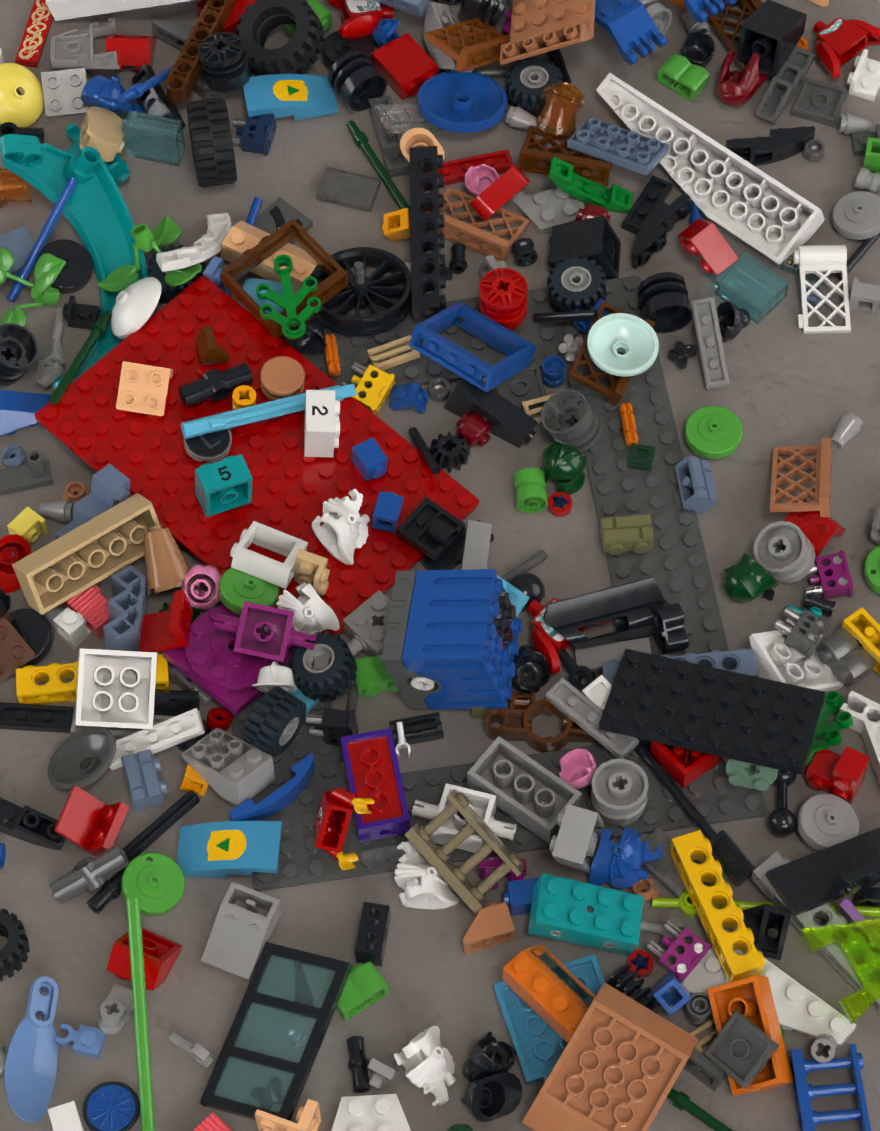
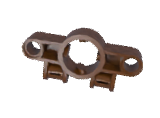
M512 690L509 709L491 710L485 718V734L490 739L496 740L500 736L505 741H526L532 749L541 753L561 750L568 742L599 743L547 699L535 702V691H531V693H515ZM540 714L555 715L563 721L562 734L555 738H552V736L539 737L532 731V719ZM493 722H499L502 724V726L496 728L491 726L490 724Z

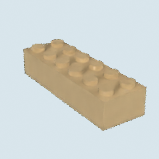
M136 493L12 564L28 605L43 615L145 555L144 534L149 533V527L160 525L152 502Z

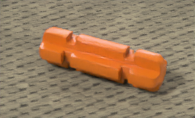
M334 334L325 335V356L328 375L330 377L340 376L341 368L336 336Z
M629 402L621 403L619 405V412L625 436V445L628 447L636 446L638 444V435L636 433L634 414L632 413V404Z

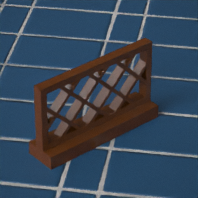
M737 0L735 4L740 3L743 7L742 11L731 9V6L724 3L725 9L721 11V13H725L723 19L711 16L706 12L707 20L729 51H734L736 61L739 48L733 44L734 41L740 42V35H737L739 29H742L741 22L743 18L747 19L763 4L761 0ZM728 14L740 17L738 23L726 20ZM727 26L736 29L734 34L724 32L723 27ZM737 61L745 72L748 65Z
M530 126L519 157V169L521 171L548 176L551 159L554 156L574 165V173L603 186H608L613 164L607 161H600L601 159L590 157L576 150L570 153L564 150L568 148L567 141L574 133ZM533 135L543 136L544 138L536 140ZM561 139L566 142L558 144L555 140ZM550 143L553 147L545 149L542 145Z
M602 301L597 310L598 318L593 319L567 377L608 397L607 403L616 406L623 397L632 376L622 377L615 375L613 378L612 374L605 371L595 374L591 365L594 362L588 358L585 351L589 331L603 317V310L611 314L626 313ZM648 318L646 319V322L653 328L655 322ZM586 365L590 375L582 376L575 371L577 367ZM607 376L610 383L609 389L600 385L597 378Z

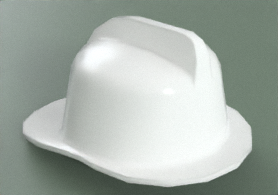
M273 661L271 665L261 668L257 684L252 685V687L265 693L274 687H280L288 693L297 690L292 670L279 665L277 661Z

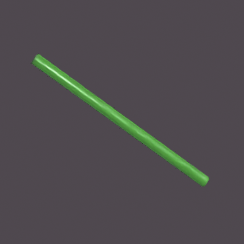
M130 898L126 900L141 1131H155L140 899Z

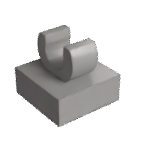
M493 255L484 257L478 274L483 278L491 270L508 267L504 261L497 262Z
M373 1057L368 1065V1068L375 1071L369 1084L378 1089L384 1087L387 1078L397 1081L401 1073L400 1070Z

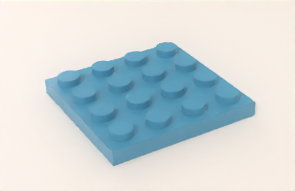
M595 954L563 963L595 996L598 994L605 981ZM504 981L493 984V989L512 1045L516 1051L526 1085L543 1081L544 1076L550 1075L568 1043Z

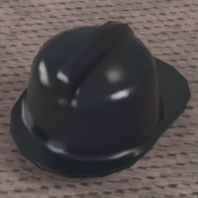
M500 1072L484 1079L473 1081L467 1088L466 1097L461 1100L462 1103L467 1105L477 1120L489 1122L508 1115L517 1108L522 1098V1085L515 1074Z

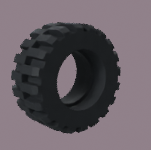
M255 0L256 3L250 4L246 8L247 12L239 18L241 24L237 25L236 33L243 40L246 57L251 69L256 71L259 76L299 74L302 71H308L310 69L309 65L311 63L315 64L318 60L317 54L322 52L323 45L321 43L324 42V33L322 32V23L307 1ZM282 24H296L295 33L287 44L277 49L264 48L265 40L274 28Z
M217 97L190 101L186 105L198 186L207 188L233 184L237 181V171L225 99Z

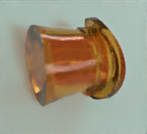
M561 82L547 86L542 93L546 97V102L536 119L537 125L542 130L554 135L565 136L573 134L576 131V113L585 103L583 93L570 83Z
M0 168V208L4 204H8V201L32 203L30 183L7 168Z

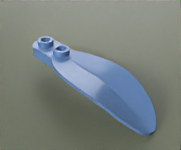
M47 976L38 978L30 987L26 1015L17 1026L11 1038L4 1066V1085L9 1105L13 1112L27 1123H37L45 1115L53 1093L57 1072L58 1043L55 1040L57 1035L53 1021L56 1013L59 987L55 980ZM39 989L43 990L46 996L41 995ZM35 1014L40 1015L41 1018H42V1021L38 1020V1019L35 1017Z

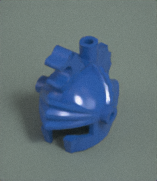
M97 75L85 84L81 93L82 101L89 107H102L113 113L120 109L127 113L131 111L143 115L144 112L140 104L136 103L135 100H129L125 103L119 101L118 96L126 91L120 83V78L116 76L108 79L102 75Z
M629 826L625 827L619 843L612 841L613 830L601 829L600 843L589 870V884L601 886L605 883H611L614 888L624 890L628 887L633 888L636 883H639L640 879L646 881L649 870L642 869L641 867L643 863L658 861V859L663 858L662 845H658L657 851L650 852L648 850L649 842H641L640 838L642 835L637 834L636 829H630Z

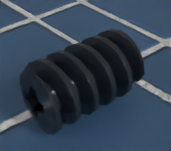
M632 964L622 966L608 979V985L656 1014H659L663 1009L661 1004L653 1005L657 1000L654 996L647 997L651 992L650 987L641 989L645 980H634L639 974L638 971L628 972Z

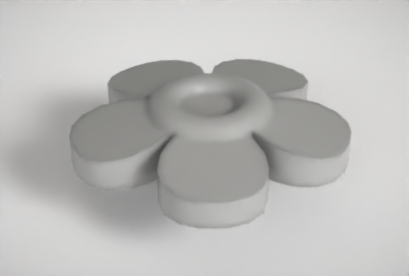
M567 334L563 337L565 343L558 345V351L566 353L564 356L565 360L573 361L579 352L583 339L579 336L574 338L571 334Z

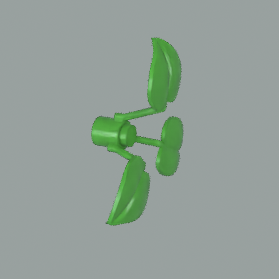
M166 215L152 232L145 223L133 227L130 233L135 241L132 244L135 267L133 265H124L117 268L103 281L97 283L98 286L106 291L118 292L125 290L129 285L138 281L139 275L137 272L140 270L138 249L148 252L154 248L157 253H162L158 248L160 245H168L180 236L181 229L179 225ZM198 263L186 268L171 270L166 274L165 282L170 286L182 285L201 272L202 267Z
M0 247V285L7 276L31 287V297L36 301L34 303L17 305L15 310L8 308L2 317L0 326L11 323L25 327L26 315L22 309L31 307L41 308L43 304L50 306L57 304L60 293L57 288L51 287L66 261L52 254H43L36 263L34 269L36 279L34 281L35 284L9 272L14 263L13 255L9 249Z

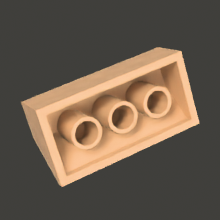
M241 220L231 227L224 239L220 258L233 263L241 257L244 251L252 249L259 244L263 237L270 236L271 234ZM287 243L250 271L267 280L281 282L280 275L274 270V259L282 254L288 255L293 262L290 279L291 285L294 288L293 292L296 293L303 285L304 279L312 275L318 263L305 250ZM281 266V267H280V269H285V268H287V266Z

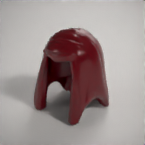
M730 50L722 63L717 92L720 100L725 105L739 107L753 97L757 89L767 79V74L759 73L760 56L757 53H753L745 73H741L738 70L730 72L729 68L735 56L734 51Z

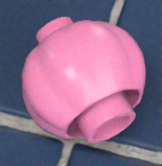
M194 565L185 575V579L182 580L183 586H181L180 590H184L191 607L210 610L222 602L218 593L222 575L214 566ZM194 576L196 581L189 584V580ZM202 582L205 583V586H208V590L202 589Z

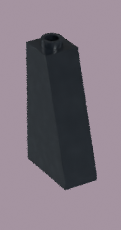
M463 378L455 387L444 406L446 410L459 417L464 416L467 412L471 414L474 412L479 413L491 425V434L517 448H520L524 441L529 443L536 434V431L533 430L537 424L535 419L493 389L485 392Z

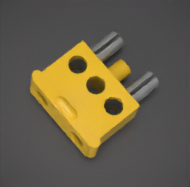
M354 362L351 369L362 374L363 377L360 378L356 375L352 377L351 382L357 385L355 388L357 395L351 397L358 400L376 415L396 383L395 375L388 374L371 364L366 368ZM342 382L340 386H345L349 384Z

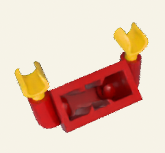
M335 788L331 791L323 792L315 821V848L323 849L334 859H338L342 870L356 868L352 862L358 861V856L354 852L344 854L342 847L353 807L357 814H371L372 812L367 809V804H374V800L372 798H358L356 794L346 789Z

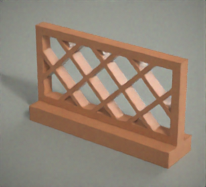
M450 186L443 194L444 208H440V211L448 210L450 214H444L445 228H441V234H444L445 239L454 243L464 244L466 248L485 256L493 255L497 261L506 262L509 258L511 245L528 228L530 219L500 208L494 214L499 215L501 218L492 220L488 218L485 222H475L473 217H479V215L475 211H470L468 206L476 197ZM450 196L460 199V201L450 203L448 199ZM464 208L465 212L454 214L453 209ZM467 218H468V220H469L470 223L467 224V223L462 222V221H460V220H461V219H467ZM516 222L521 224V226L510 228L509 223ZM504 224L506 229L495 231L493 226ZM489 227L490 232H486L479 228ZM509 235L510 241L501 238V236Z
M821 438V445L773 447L770 512L820 511V518L830 517L832 484L831 438ZM807 454H816L810 459L804 457ZM778 455H789L790 457L784 460ZM798 460L802 464L797 467L792 465V463ZM810 467L814 471L809 474L804 472V470ZM784 468L789 470L785 475L780 473ZM796 475L801 477V479L796 482L791 479ZM808 482L813 484V486L809 489L805 488L803 485H805ZM783 483L789 485V487L785 488L784 490L779 488V486ZM795 490L801 493L796 497L791 495ZM809 497L815 502H803V500ZM783 498L788 500L786 503H776Z

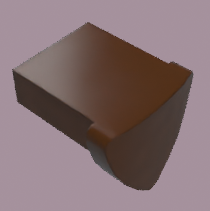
M203 326L195 339L201 365H213L229 360L228 351L217 346L212 327Z

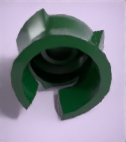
M560 441L551 444L543 451V464L540 467V470L545 473V482L547 483L549 477H551V480H567L558 481L557 492H565L571 495L579 491L585 481L583 469L586 466L587 457L581 456L573 446L563 444Z
M745 553L742 554L737 564L723 569L726 574L723 581L724 589L728 596L737 603L752 601L760 593L778 586L771 574Z

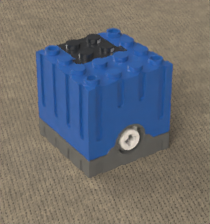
M495 569L396 571L381 661L386 666V670L390 677H392L393 682L410 710H429V708L430 710L472 709L473 707L507 709V700L512 698L510 683L511 677L515 676L516 671L514 655H518L519 652L517 633L522 631V620L516 617L515 606L511 604L509 593L505 592L502 579L497 578Z

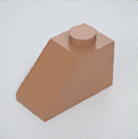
M492 902L479 910L463 938L464 955L515 941V928L506 902Z

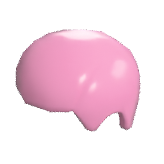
M488 165L471 166L465 174V186L471 195L477 197L500 176L494 168Z
M577 748L569 751L560 759L561 772H558L560 779L573 788L582 789L591 784L594 772L598 767L593 755L587 749Z

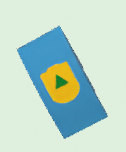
M308 74L260 75L250 77L249 81L243 86L249 117L271 113L274 114L275 118L294 115L295 121L338 114L339 112L334 88L330 86L328 77Z
M225 821L181 826L176 863L180 866L184 877L227 879V875L252 876L253 872L278 874L282 821Z

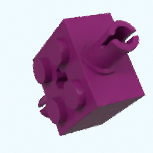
M244 601L239 618L217 613L215 620L224 621L225 624L214 622V629L236 633L233 651L286 662L289 647L292 645L314 650L315 643L306 642L305 640L316 641L317 634L295 630L294 623L297 612ZM267 624L268 629L271 630V635H267L263 639V634L259 633V629L264 628Z

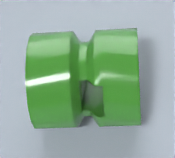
M525 468L514 474V487L518 510L524 513H536L544 510L548 506L547 492L545 491V473L538 468Z

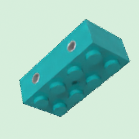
M542 873L534 884L528 934L629 956L639 945L644 896Z

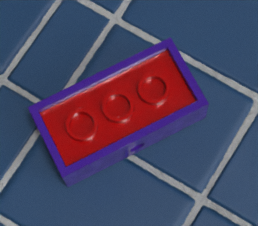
M391 728L340 737L349 791L356 794L358 798H372L374 800V804H367V809L372 812L371 814H357L353 807L359 843L404 835L410 829V818Z

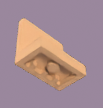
M123 361L116 409L164 416L169 379H172L173 369Z
M311 1099L307 1100L305 1107L300 1106L295 1122L258 1109L255 1112L258 1131H318L322 1121L319 1103Z

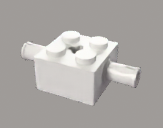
M446 783L438 805L422 802L417 799L414 802L412 816L433 820L451 803L446 797L455 789L458 793L462 792L467 796L470 801L469 806L496 836L510 839L511 841L514 840L517 824L495 820L496 795ZM457 811L432 834L433 842L444 845L469 822ZM475 831L457 849L475 853L486 841Z

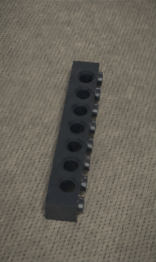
M437 146L410 148L411 290L414 320L428 319L441 312L442 309H446V296L442 295V289H446L445 275H441V268L446 266L445 254H441V248H445V236L441 234V228H445L444 214H440V208H444V195L440 194V188H444L443 174H440V169L444 168L443 155L438 154ZM427 271H433L430 274H425Z

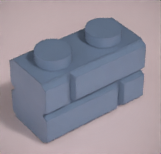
M688 456L675 466L683 508L704 514L718 505V495L715 489L713 474L711 473L710 462L703 459L699 460V458L694 456Z
M149 749L137 752V754L132 753L122 756L121 761L134 811L138 812L149 807L153 808L163 805V795L168 793L164 779H158L157 773L162 772L158 757L153 758Z

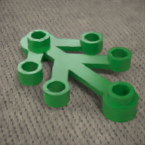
M282 254L274 259V270L280 275L284 297L271 290L270 286L265 283L257 286L256 293L259 299H268L286 310L287 317L274 311L273 306L270 304H264L260 307V317L263 320H272L282 326V332L287 338L299 339L306 332L305 322L313 313H318L321 310V300L318 297L309 298L307 306L298 316L296 308L309 293L317 290L318 283L315 277H306L303 285L293 296L290 279L293 262L291 257ZM281 266H287L285 269H280ZM310 282L314 283V285L311 287L307 286V284ZM267 290V293L262 294L260 291ZM312 303L318 304L316 307H311L310 305ZM265 310L271 311L269 314H264L263 312ZM292 327H297V328H298L297 330H294V331H293V330H290Z
M829 691L825 694L824 707L821 710L806 765L812 761L815 752L830 746L839 745L842 742L839 729L849 728L853 724V719L849 712L839 713L841 706L845 702L843 696L837 691ZM839 713L836 716V721L825 725L831 714ZM825 736V739L814 743L816 739Z

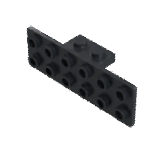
M880 828L768 870L765 876L793 916L847 895L850 896L867 887L870 888L880 883Z

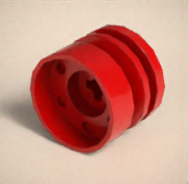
M498 268L485 274L479 283V312L508 330L516 329L524 322L528 309V284L526 279L519 272L509 268Z

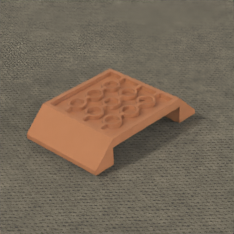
M513 0L510 42L501 45V65L593 39L595 0Z
M604 982L538 1093L522 1124L534 1131H647L699 1039Z

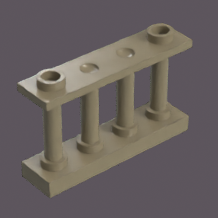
M454 789L446 797L451 803L425 827H420L416 823L404 835L467 906L476 913L487 902L484 897L490 888L511 870L518 876L525 867L522 865L524 862L519 854L515 851L511 852L469 806L470 801L467 796L462 792L458 793ZM459 811L469 823L443 846H437L431 839L432 834ZM477 831L486 843L462 865L455 866L450 861L449 854ZM494 850L504 863L478 886H473L467 880V873Z

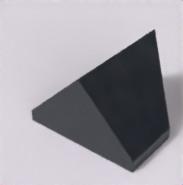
M763 904L743 910V922L746 928H750L753 933L754 945L757 951L760 950L765 957L781 960L791 918L789 909Z

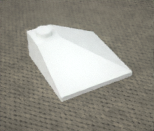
M780 630L750 635L749 638L751 647L754 649L758 677L820 690L826 693L843 687L844 684L838 681L833 669L820 661L816 650L810 659H806L805 655L784 643L788 635Z

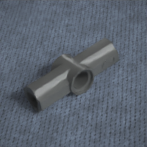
M116 844L94 858L89 856L82 859L73 867L72 871L51 882L50 888L57 901L63 904L85 890L90 892L99 888L109 876L127 867L129 860L122 847Z

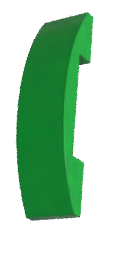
M553 156L548 176L560 189L586 204L592 203L606 208L608 211L629 213L634 193L615 184L610 189L574 173V165Z

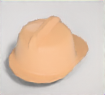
M413 128L403 134L400 140V149L409 163L410 148L437 146L438 154L443 155L444 160V150L429 130Z

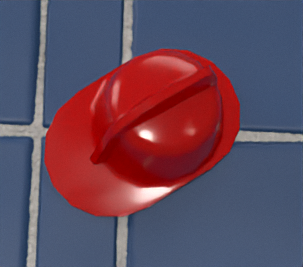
M8 534L0 539V588L5 593L21 589L12 564L31 554L29 542L23 536L17 534Z

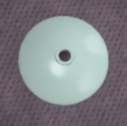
M615 313L602 317L591 327L587 338V349L591 359L600 369L612 375L629 377L641 374L653 365L658 355L659 341L653 328L643 319L631 314Z

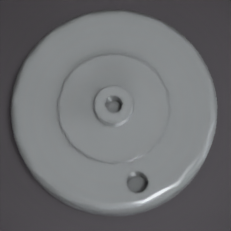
M856 191L841 197L832 210L833 225L837 232L846 238L855 240L868 239L879 234L880 196L872 192Z
M829 793L813 795L804 802L798 811V831L803 840L817 851L854 838L859 834L860 825L855 810L847 801L839 796Z

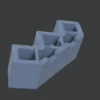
M110 463L92 475L91 492L73 505V521L55 533V540L128 499L130 496V479Z
M130 564L111 576L114 597L107 601L110 623L103 626L105 645L108 650H139L143 618L146 615L148 605L147 579L145 575Z

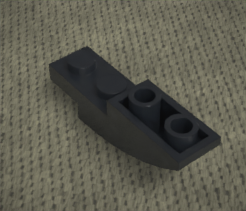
M144 64L131 80L133 84H140L155 76V73L151 66ZM160 84L145 91L141 97L137 98L147 116L169 141H173L186 126L176 105L169 102Z
M815 126L770 129L769 137L726 140L725 147L744 160H748L753 166L775 163L804 151V144L810 139H814Z
M684 192L670 205L661 201L650 212L641 225L634 243L632 268L636 270L641 264H646L657 250L660 251L665 247L667 232H670L681 218L685 219L691 211V197Z
M0 797V832L38 846L61 850L66 838L54 831L58 820L26 805L22 808Z

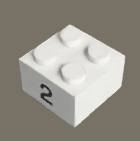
M306 390L304 457H333L334 448H339L340 400H335V390Z

